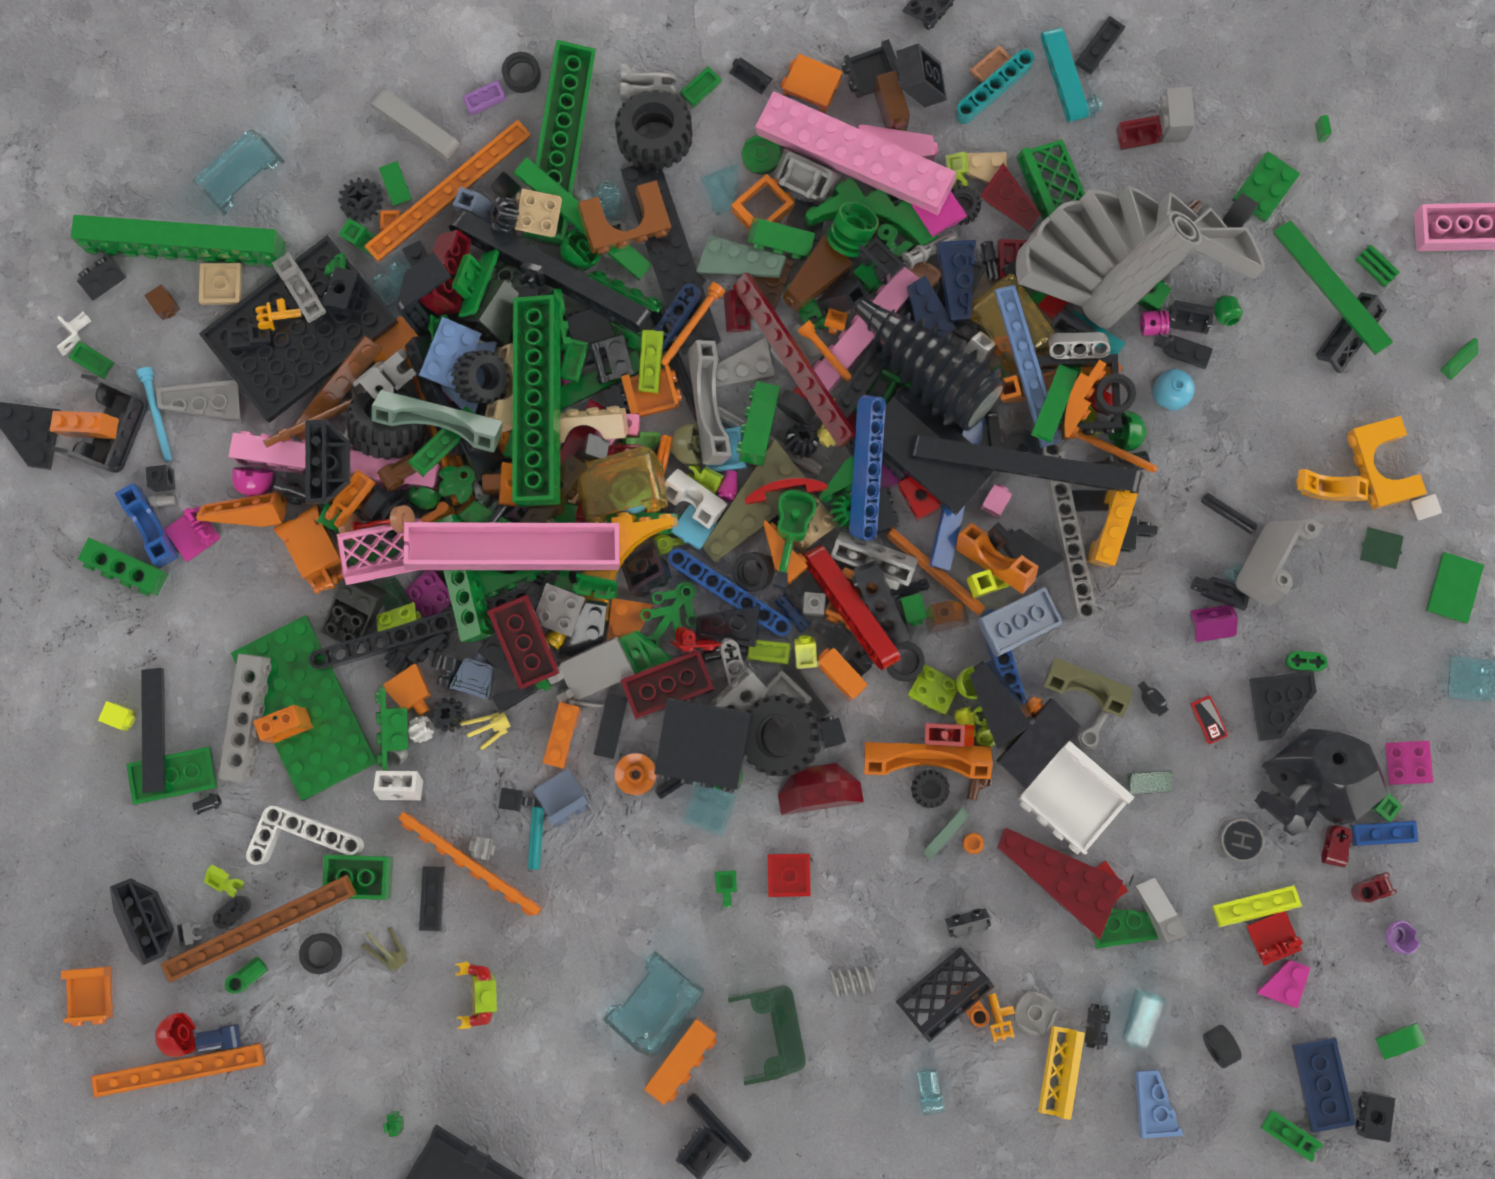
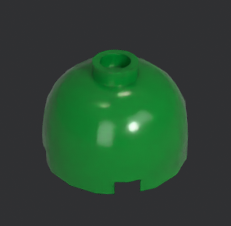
M578 229L571 230L561 242L560 254L567 266L577 271L590 269L601 258V254L598 255L597 252H591L587 237L583 233L578 232Z
M1125 411L1121 414L1122 428L1116 431V434H1109L1108 437L1109 440L1113 439V444L1124 451H1134L1142 445L1147 435V428L1141 416L1135 412Z

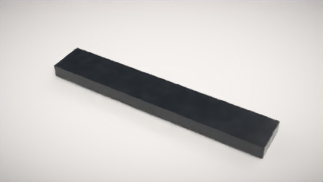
M163 668L141 670L142 793L148 794L166 792L165 689Z

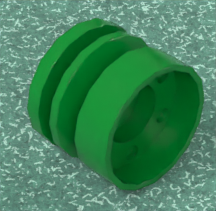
M856 202L843 203L827 232V241L837 252L850 257H858V246L862 244L866 247L870 243L879 225L878 218L870 208Z

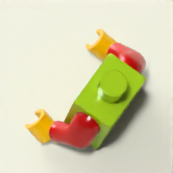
M467 961L456 963L455 965L460 968V972H455L457 976L471 975L472 1016H458L457 1019H461L462 1024L457 1028L470 1029L474 1026L490 1023L492 1014L497 1012L495 977L486 966L470 965Z

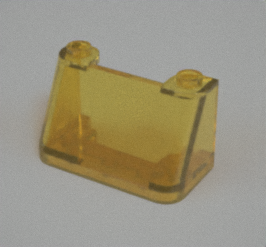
M1010 273L972 302L970 320L982 324L1002 352L1001 364L1003 368L1014 374L1018 370L994 291L1015 284L1036 357L1049 350L1048 340L1055 332L1022 285L1018 284L1016 277Z
M638 447L583 463L588 467L576 484L587 523H606V515L643 505L650 511H659L661 508L668 507L663 463L650 448Z

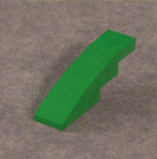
M1059 364L1031 433L1032 436L1051 443L1076 381L1078 371Z

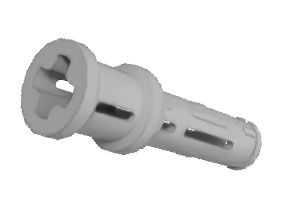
M950 231L924 246L917 245L914 250L903 252L901 254V261L908 270H911L914 265L926 262L929 256L937 253L936 244L938 242L958 241V237L954 231Z

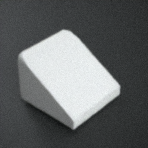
M1436 494L1411 501L1417 521L1442 513Z

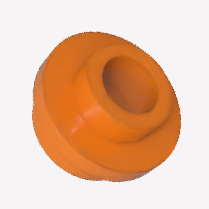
M1034 696L1026 704L1025 707L1031 716L1036 715L1043 707V699Z

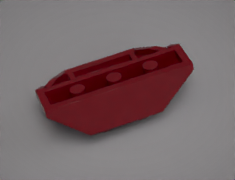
M838 763L807 767L805 770L791 775L778 793L781 815L864 803L861 782Z

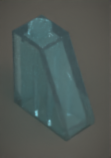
M1135 989L1122 1039L1128 1041V1046L1140 1049V1046H1148L1165 1003V998Z

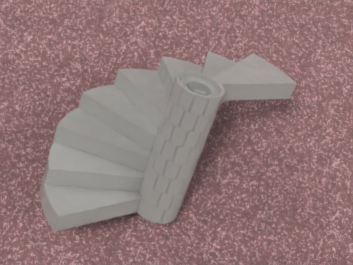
M1128 185L1118 196L1109 192L1090 189L1080 201H1070L1060 205L1033 231L1029 240L1019 249L1016 259V275L1018 284L1082 306L1086 316L1093 323L1102 328H1110L1188 254L1209 256L1252 279L1265 270L1260 251L1247 227L1228 228L1211 207L1198 217L1171 192L1160 202H1157L1147 194Z

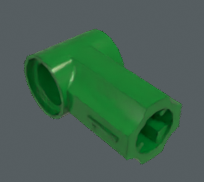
M256 956L225 980L226 991L231 994L245 992L251 984L269 971L267 965ZM236 978L241 981V986L238 990L233 988V981Z

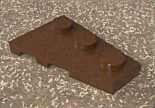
M795 260L785 261L780 278L753 276L754 281L774 311Z

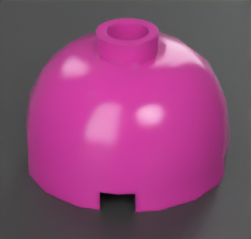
M254 467L232 468V484L235 490L245 494V497L262 495L270 491L274 481V471L263 468L258 470L254 469Z

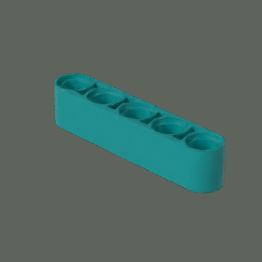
M1058 27L1041 32L1042 46L1067 122L1070 123L1088 118V104L1063 28Z
M1022 49L962 99L957 106L955 114L957 122L960 124L970 123L1029 73L1035 58L1033 52L1028 49ZM1020 60H1026L1028 64H1023ZM1011 72L1014 76L1010 77L1007 76L1005 73ZM994 84L997 85L999 88L993 89L990 85ZM976 97H982L984 101H977ZM961 110H968L969 114H963Z

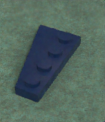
M976 240L944 241L936 244L949 322H962L971 319V289L974 280L973 265L975 264L974 248L976 247Z

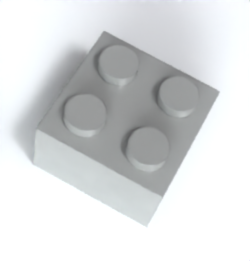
M1191 87L1167 88L1164 95L1161 96L1159 104L1156 105V115L1160 116L1162 128L1161 142L1186 141L1194 128L1195 121Z

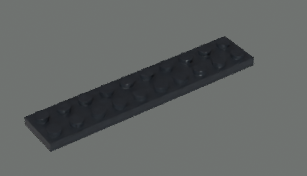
M633 165L620 169L638 225L642 221V212L635 190L638 185L653 181L658 183L671 224V229L667 232L668 235L662 238L653 236L645 242L667 309L685 284L692 283L701 292L700 299L677 332L676 337H678L705 300L706 295L699 275L696 273L697 269L662 168L656 171L655 168L645 170L643 166L638 168ZM693 290L687 291V294L689 296H694L695 293H693ZM683 298L681 299V301H683V302L686 303L687 305L689 304V303H688L687 301H685ZM677 306L675 308V315L680 316L683 314L684 306ZM710 307L680 347L682 355L688 353L689 348L696 340L715 341L716 344L721 343Z

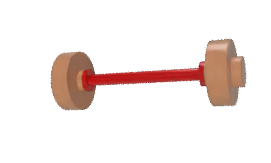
M406 505L397 506L392 509L390 519L363 523L358 515L352 514L351 516L349 515L347 522L338 529L341 534L367 527L391 524L394 531L401 534L404 533V522H415V516L410 507ZM352 538L344 539L346 541H354Z

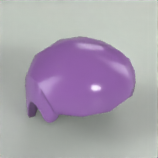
M1398 920L1389 924L1385 933V940L1392 951L1401 954H1411L1416 952L1420 946V942L1416 939L1417 930L1408 922Z

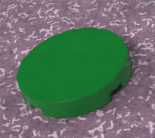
M754 135L745 142L742 148L743 164L747 170L754 174H769L776 169L781 158L780 146L763 137Z

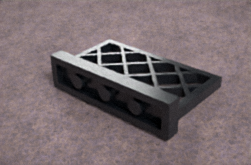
M959 947L901 996L896 1003L930 1043L995 986L966 952ZM962 955L965 958L964 967H954L955 960ZM942 971H949L948 981L938 980V974ZM953 971H963L962 981H952ZM968 972H977L980 975L974 981H966ZM925 985H932L931 994H921L922 988ZM937 985H947L946 995H936ZM951 985L961 986V992L957 995H950ZM910 998L916 999L915 1008H906L903 1004ZM921 999H930L929 1009L919 1008ZM935 999H945L944 1006L941 1009H934ZM929 1013L928 1020L920 1025L917 1022L918 1014Z

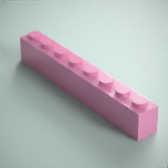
M904 267L887 285L882 284L876 292L878 294L877 297L869 301L890 311L895 309L897 314L909 300L907 286L920 278ZM858 314L851 321L852 326L849 330L844 329L838 337V343L835 346L832 344L829 347V350L847 371L852 368L875 339L874 334L868 331V326ZM826 358L822 361L819 359L812 367L829 393L843 378Z

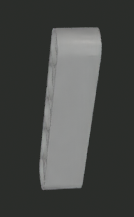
M382 89L370 104L379 114L447 161L460 146L454 137L386 89Z

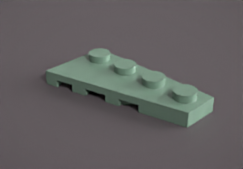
M709 235L696 273L698 275L714 274L717 276H723V274L742 276L744 273H750L754 277L780 278L786 258L782 255Z

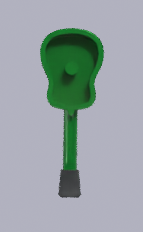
M785 491L778 501L777 513L779 523L777 534L785 539L779 571H777L773 583L775 587L787 588V570L793 542L802 541L805 538L807 526L812 521L816 512V500L812 495L803 491Z

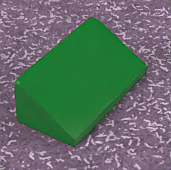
M1473 338L1467 342L1440 368V371L1449 380H1452L1477 356L1479 351L1478 339Z

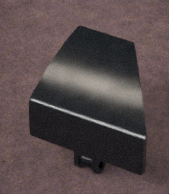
M435 1125L430 1139L406 1179H524L493 1160L491 1155L484 1154L475 1145L467 1144L438 1125Z

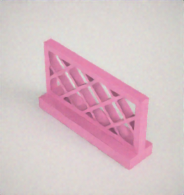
M417 518L415 522H421V519ZM391 524L337 534L342 577L346 585L417 571L405 570L404 548L396 545V542L401 536H404V533H398L392 541L388 540L384 535L394 529ZM373 534L377 538L371 545L363 541L367 535ZM352 538L356 541L350 550L343 545L344 539ZM381 540L389 544L383 553L375 549ZM360 544L368 548L362 557L354 553ZM392 547L401 551L395 558L387 556ZM372 551L380 555L375 562L366 560ZM351 555L359 559L355 566L347 567L346 561Z

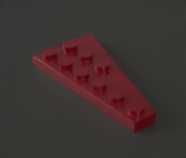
M1005 828L997 849L1015 865L1020 867L1030 879L1040 885L1050 897L1071 913L1098 940L1101 939L1123 880Z

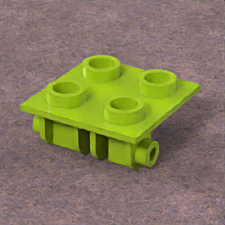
M924 664L923 670L917 676L908 696L911 697V700L914 699L921 702L922 706L926 705L928 709L935 710L939 715H946L957 692L956 680Z

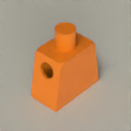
M413 664L383 684L385 691L400 707H407V712L414 708L420 717L430 711L425 700L431 697L432 694L419 665Z

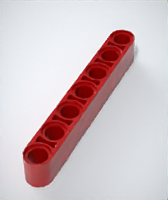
M819 545L804 553L803 556L808 561L806 563L807 569L878 669L884 670L898 662L900 654L827 550L822 545Z

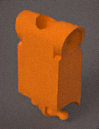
M319 504L305 510L296 519L287 520L273 528L276 534L284 541L302 578L311 585L315 594H319L322 590L336 588V585L343 579L339 548L328 528L317 522L322 512Z

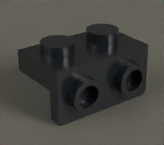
M111 256L99 258L95 262V267L92 269L87 267L78 273L79 278L77 282L92 301L126 278Z
M701 1126L693 1132L688 1144L679 1150L675 1161L683 1165L697 1179H702L726 1148L727 1144L710 1128Z

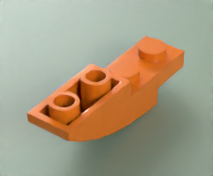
M1101 360L1097 362L1089 376L1080 373L1074 383L1062 418V440L1065 442L1069 437L1074 438L1080 429L1077 427V424L1080 420L1085 421L1091 412L1088 409L1091 403L1084 398H1090L1095 390L1092 387L1095 381L1100 382L1106 373L1103 370L1106 363Z

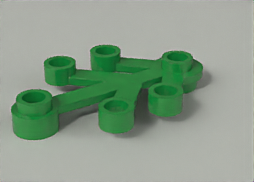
M681 582L675 590L653 592L651 600L655 604H660L666 599H676L671 606L651 610L642 609L639 616L643 621H650L654 617L664 616L654 633L646 636L648 639L654 640L657 646H660L659 639L671 621L674 633L678 627H682L679 614L682 604H684L686 612L685 624L690 627L696 626L697 616L694 615L692 605L696 589L692 583ZM684 588L689 589L687 596L683 595ZM656 594L661 595V600L658 602L654 599ZM645 611H648L650 614L649 618L647 619L643 618V613ZM690 617L695 619L693 624L688 623Z

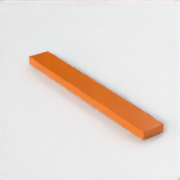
M262 1043L93 1075L91 1076L94 1098L262 1066L265 1065Z

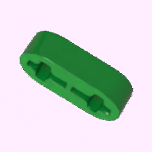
M1294 651L1289 653L1285 659L1286 666L1294 671L1319 672L1324 670L1328 664L1326 656L1318 652ZM1297 656V659L1304 660V663H1299L1295 666L1291 659ZM1317 657L1318 661H1321V665H1318L1316 668V664L1309 663V660H1315Z

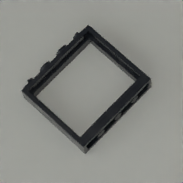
M1108 354L1104 358L1056 359L1052 356L1037 357L1040 370L1057 369L1059 364L1068 368L1095 367L1097 362L1101 360L1106 363L1105 367H1111V374H1119L1118 354ZM1114 382L1111 383L1112 405L1116 407L1121 405L1120 385ZM1121 414L1113 415V422L1078 423L1077 427L1080 429L1077 433L1083 432L1084 436L1095 435V432H1103L1104 435L1116 434V431L1122 428ZM1058 424L1059 433H1062V424Z

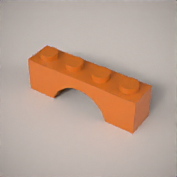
M972 522L959 533L955 550L984 569H990L993 575L1023 594L1035 582L1038 565L1022 555L1018 558H1008L1002 555L990 542L988 533Z

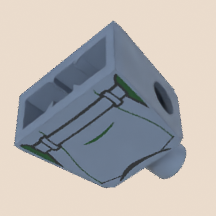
M477 652L475 660L469 658L463 660L450 688L491 701L496 667L487 664L488 660Z

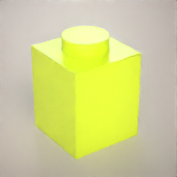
M106 701L98 721L120 730L128 731L135 722L136 711Z

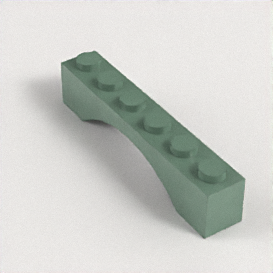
M380 390L372 404L373 422L389 426L402 424L438 426L460 435L474 448L493 453L501 438L502 421L384 390Z

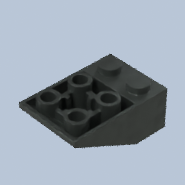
M342 579L321 632L341 643L366 636L383 605L387 591L368 581L346 585L344 579Z

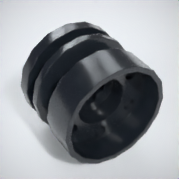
M383 485L368 499L361 511V516L368 522L390 519V513L394 507L406 505L412 509L414 514L417 507L411 502L409 503L406 497L400 498L401 493L396 489L388 491L385 485ZM390 530L385 534V536L388 539H391L395 537L398 533L394 530Z

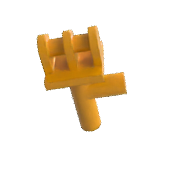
M284 299L276 300L277 312H272L270 303H266V306L256 307L255 311L258 313L256 318L259 321L257 324L258 328H271V330H275L273 320L302 317L301 310H286Z
M996 993L988 995L995 1021L994 1025L989 1026L993 1043L1001 1038L1002 1040H1006V1037L1010 1036L1015 1038L1012 1022L1003 1021V1016L1015 1014L1013 1005L1000 1008ZM1008 1027L1009 1030L1004 1031L1003 1028ZM999 1029L1000 1032L995 1033L994 1030Z

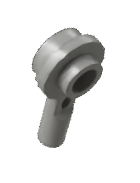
M475 472V480L471 485L472 489H474L475 497L481 499L484 496L482 487L479 484L482 481V477H478Z
M1101 711L1092 727L1083 730L1079 734L1078 742L1084 749H1093L1098 745L1099 730L1108 717L1106 712Z

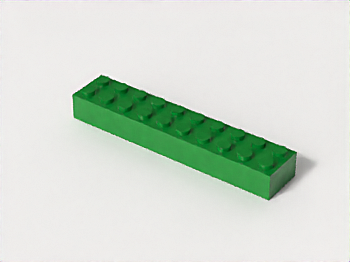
M556 40L534 164L572 195L596 49ZM559 214L556 235L554 237L523 231L522 238L560 246L565 238L568 220Z
M73 215L70 236L77 246L85 250L86 253L93 255L102 252L110 256L125 254L128 257L134 258L137 255H143L150 259H157V257H165L168 260L184 258L190 262H197L198 259L205 260L208 263H217V261H225V263L239 262L245 263L248 266L265 264V266L274 268L272 262L284 256L286 251V241L276 229Z
M554 295L513 298L512 502L519 507L560 505L561 303Z

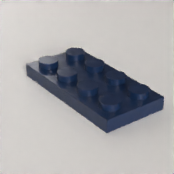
M1336 1037L1293 1044V1053L1311 1132L1316 1133L1356 1125Z

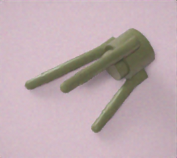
M389 927L388 930L399 952L393 950L389 953L375 937L366 932V936L386 958L379 955L366 944H362V948L385 964L389 970L392 969L396 972L407 962L405 958L407 953L402 948L392 927Z

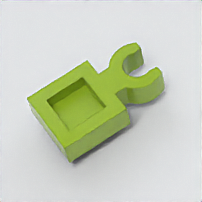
M959 152L945 155L946 167L956 172V181L952 189L957 187L958 181H961L963 187L966 188L968 182L964 178V174L969 173L967 153Z
M697 464L690 465L689 469L693 470L695 475L691 473L687 475L716 495L724 475L708 467H705L702 471Z

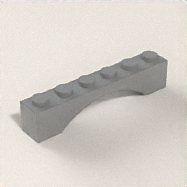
M696 340L689 348L688 359L703 464L722 465L731 457L729 436L723 428L717 407L716 370L718 357L715 341Z

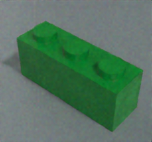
M753 218L747 242L753 243V248L764 250L765 247L772 248V253L783 255L784 252L791 253V258L802 260V257L810 256L815 233L760 218Z

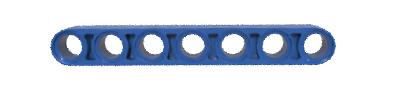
M868 395L862 396L857 405L850 534L853 538L872 541L877 535L886 405L883 398Z
M674 549L670 552L668 560L673 569L734 609H741L743 600H750L753 606L761 605L760 612L767 611L770 614V618L766 621L759 619L760 626L777 637H786L790 633L791 623L786 617L681 549ZM675 555H682L684 557L683 562L680 564H675L672 559ZM698 566L701 568V572L698 575H691L689 572L690 568ZM710 577H715L718 579V584L710 587L707 585V580ZM731 588L735 590L736 594L732 598H727L724 596V591ZM779 622L785 623L787 630L785 632H778L775 628L776 624Z

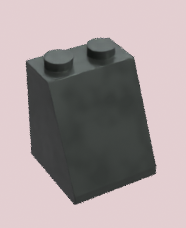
M506 279L489 280L485 294L480 302L479 310L473 315L458 316L457 319L467 328L481 333L479 338L481 341L486 343L497 342V345H507L513 325V298L518 297L519 293L513 288V284Z

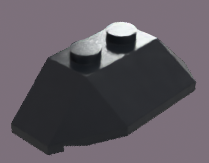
M326 419L305 420L306 504L329 503L351 483L350 441Z
M132 878L110 886L113 911L130 951L142 965L164 957L174 928L158 891L136 882Z

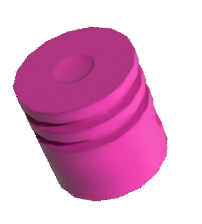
M1167 310L1141 312L1140 333L1142 336L1168 334L1169 314Z

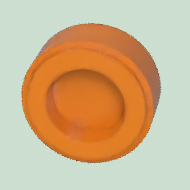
M969 833L963 838L962 846L967 853L977 854L982 851L984 840L977 833Z

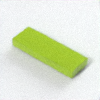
M642 330L638 391L659 393L664 331Z

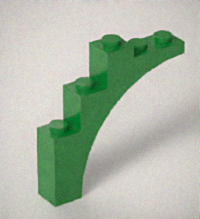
M853 178L838 182L833 196L825 199L822 205L818 207L813 206L807 210L804 219L805 224L810 228L820 222L834 219L843 203L856 202L870 208L877 218H880V223L894 226L899 234L914 244V248L917 245L924 246L938 239V235L931 236L910 203L900 200L894 206L886 192L879 189H873L864 196Z

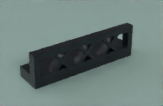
M1361 292L1357 297L1372 317L1373 310L1377 307L1378 311L1373 318L1378 323L1387 311L1378 295ZM1342 317L1315 355L1318 360L1330 362L1337 373H1342L1364 342ZM1354 338V343L1350 348V342ZM1342 354V360L1338 363L1337 359Z

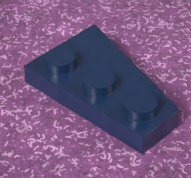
M926 275L907 286L915 322L926 318L925 328L928 329L940 324L938 335L942 337L956 329L953 322H949L948 314Z

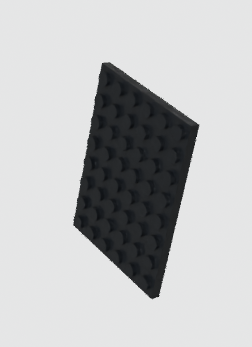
M328 235L295 259V262L312 286L322 305L323 295L328 290L330 276L327 277L325 275L326 265L335 258L334 256L342 253ZM346 258V269L357 271ZM277 273L200 332L199 335L265 420L270 423L331 376L364 335L372 341H376L399 322L364 280L352 317L329 312L324 306L326 313L311 323L306 320L303 313L302 317L273 320L275 330L269 328L271 343L249 349L229 351L227 329L247 328L248 324L259 323L256 318L258 315L255 311L256 307L266 306V303H270L272 312H277L276 300L284 299L286 310L300 309L286 284Z

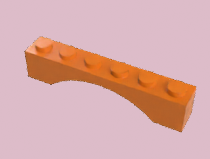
M865 742L864 775H887L904 767L928 765L947 768L972 779H991L993 766L991 746L962 747Z

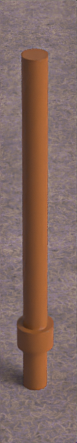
M353 399L308 420L330 419L347 411V407ZM305 421L291 428H283L277 431L278 434L263 440L264 445L268 448L281 441L286 442L290 440L291 436L305 430Z

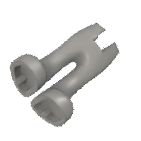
M621 63V101L629 100L631 96L635 94L640 95L642 91L646 90L647 92L659 90L660 93L666 91L670 93V96L675 95L676 87L662 85L676 83L675 74L665 72L637 73L631 70L629 64ZM650 83V84H652V85H649V86H638V85H630V84Z

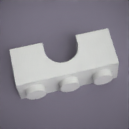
M679 469L665 481L659 493L675 506L681 501L693 504L696 512L692 518L708 529L721 517L728 504Z

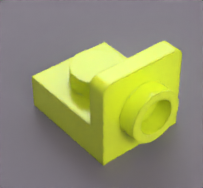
M802 635L794 639L796 668L817 667L815 638L809 635Z

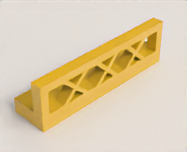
M1058 1026L1051 1027L1038 1108L1039 1113L1071 1120L1084 1032ZM1058 1032L1066 1033L1065 1041L1061 1045L1057 1042ZM1059 1053L1062 1057L1061 1063L1056 1067L1053 1063L1054 1056H1056ZM1056 1074L1058 1085L1052 1089L1050 1079ZM1051 1096L1055 1100L1054 1110L1046 1109L1047 1100Z

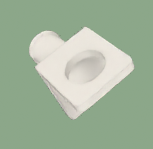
M83 311L69 323L65 322L60 316L57 317L60 324L70 334L67 339L57 346V349L63 356L74 349L77 343L81 341L77 332L92 322ZM72 342L70 346L64 349L68 343Z

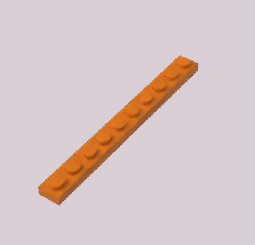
M516 120L364 245L367 251L378 263L451 204L456 198L459 187L469 189L531 137L530 132L519 120Z

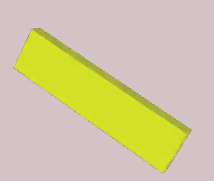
M1295 885L1213 905L1212 910L1220 928L1300 908L1302 904Z

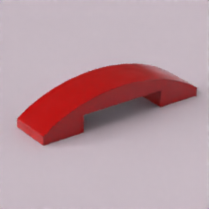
M783 479L755 490L745 498V503L750 505L766 502L765 493L806 486V491L809 494L825 491L828 487L826 483L814 479Z

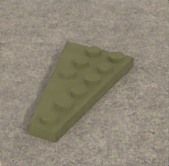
M776 440L773 441L766 452L764 465H757L702 546L714 563L718 562L761 529L765 520L769 523L778 515V501L785 491L799 490L807 493L806 486L765 493L766 502L746 505L745 498L764 485L783 479L805 478Z

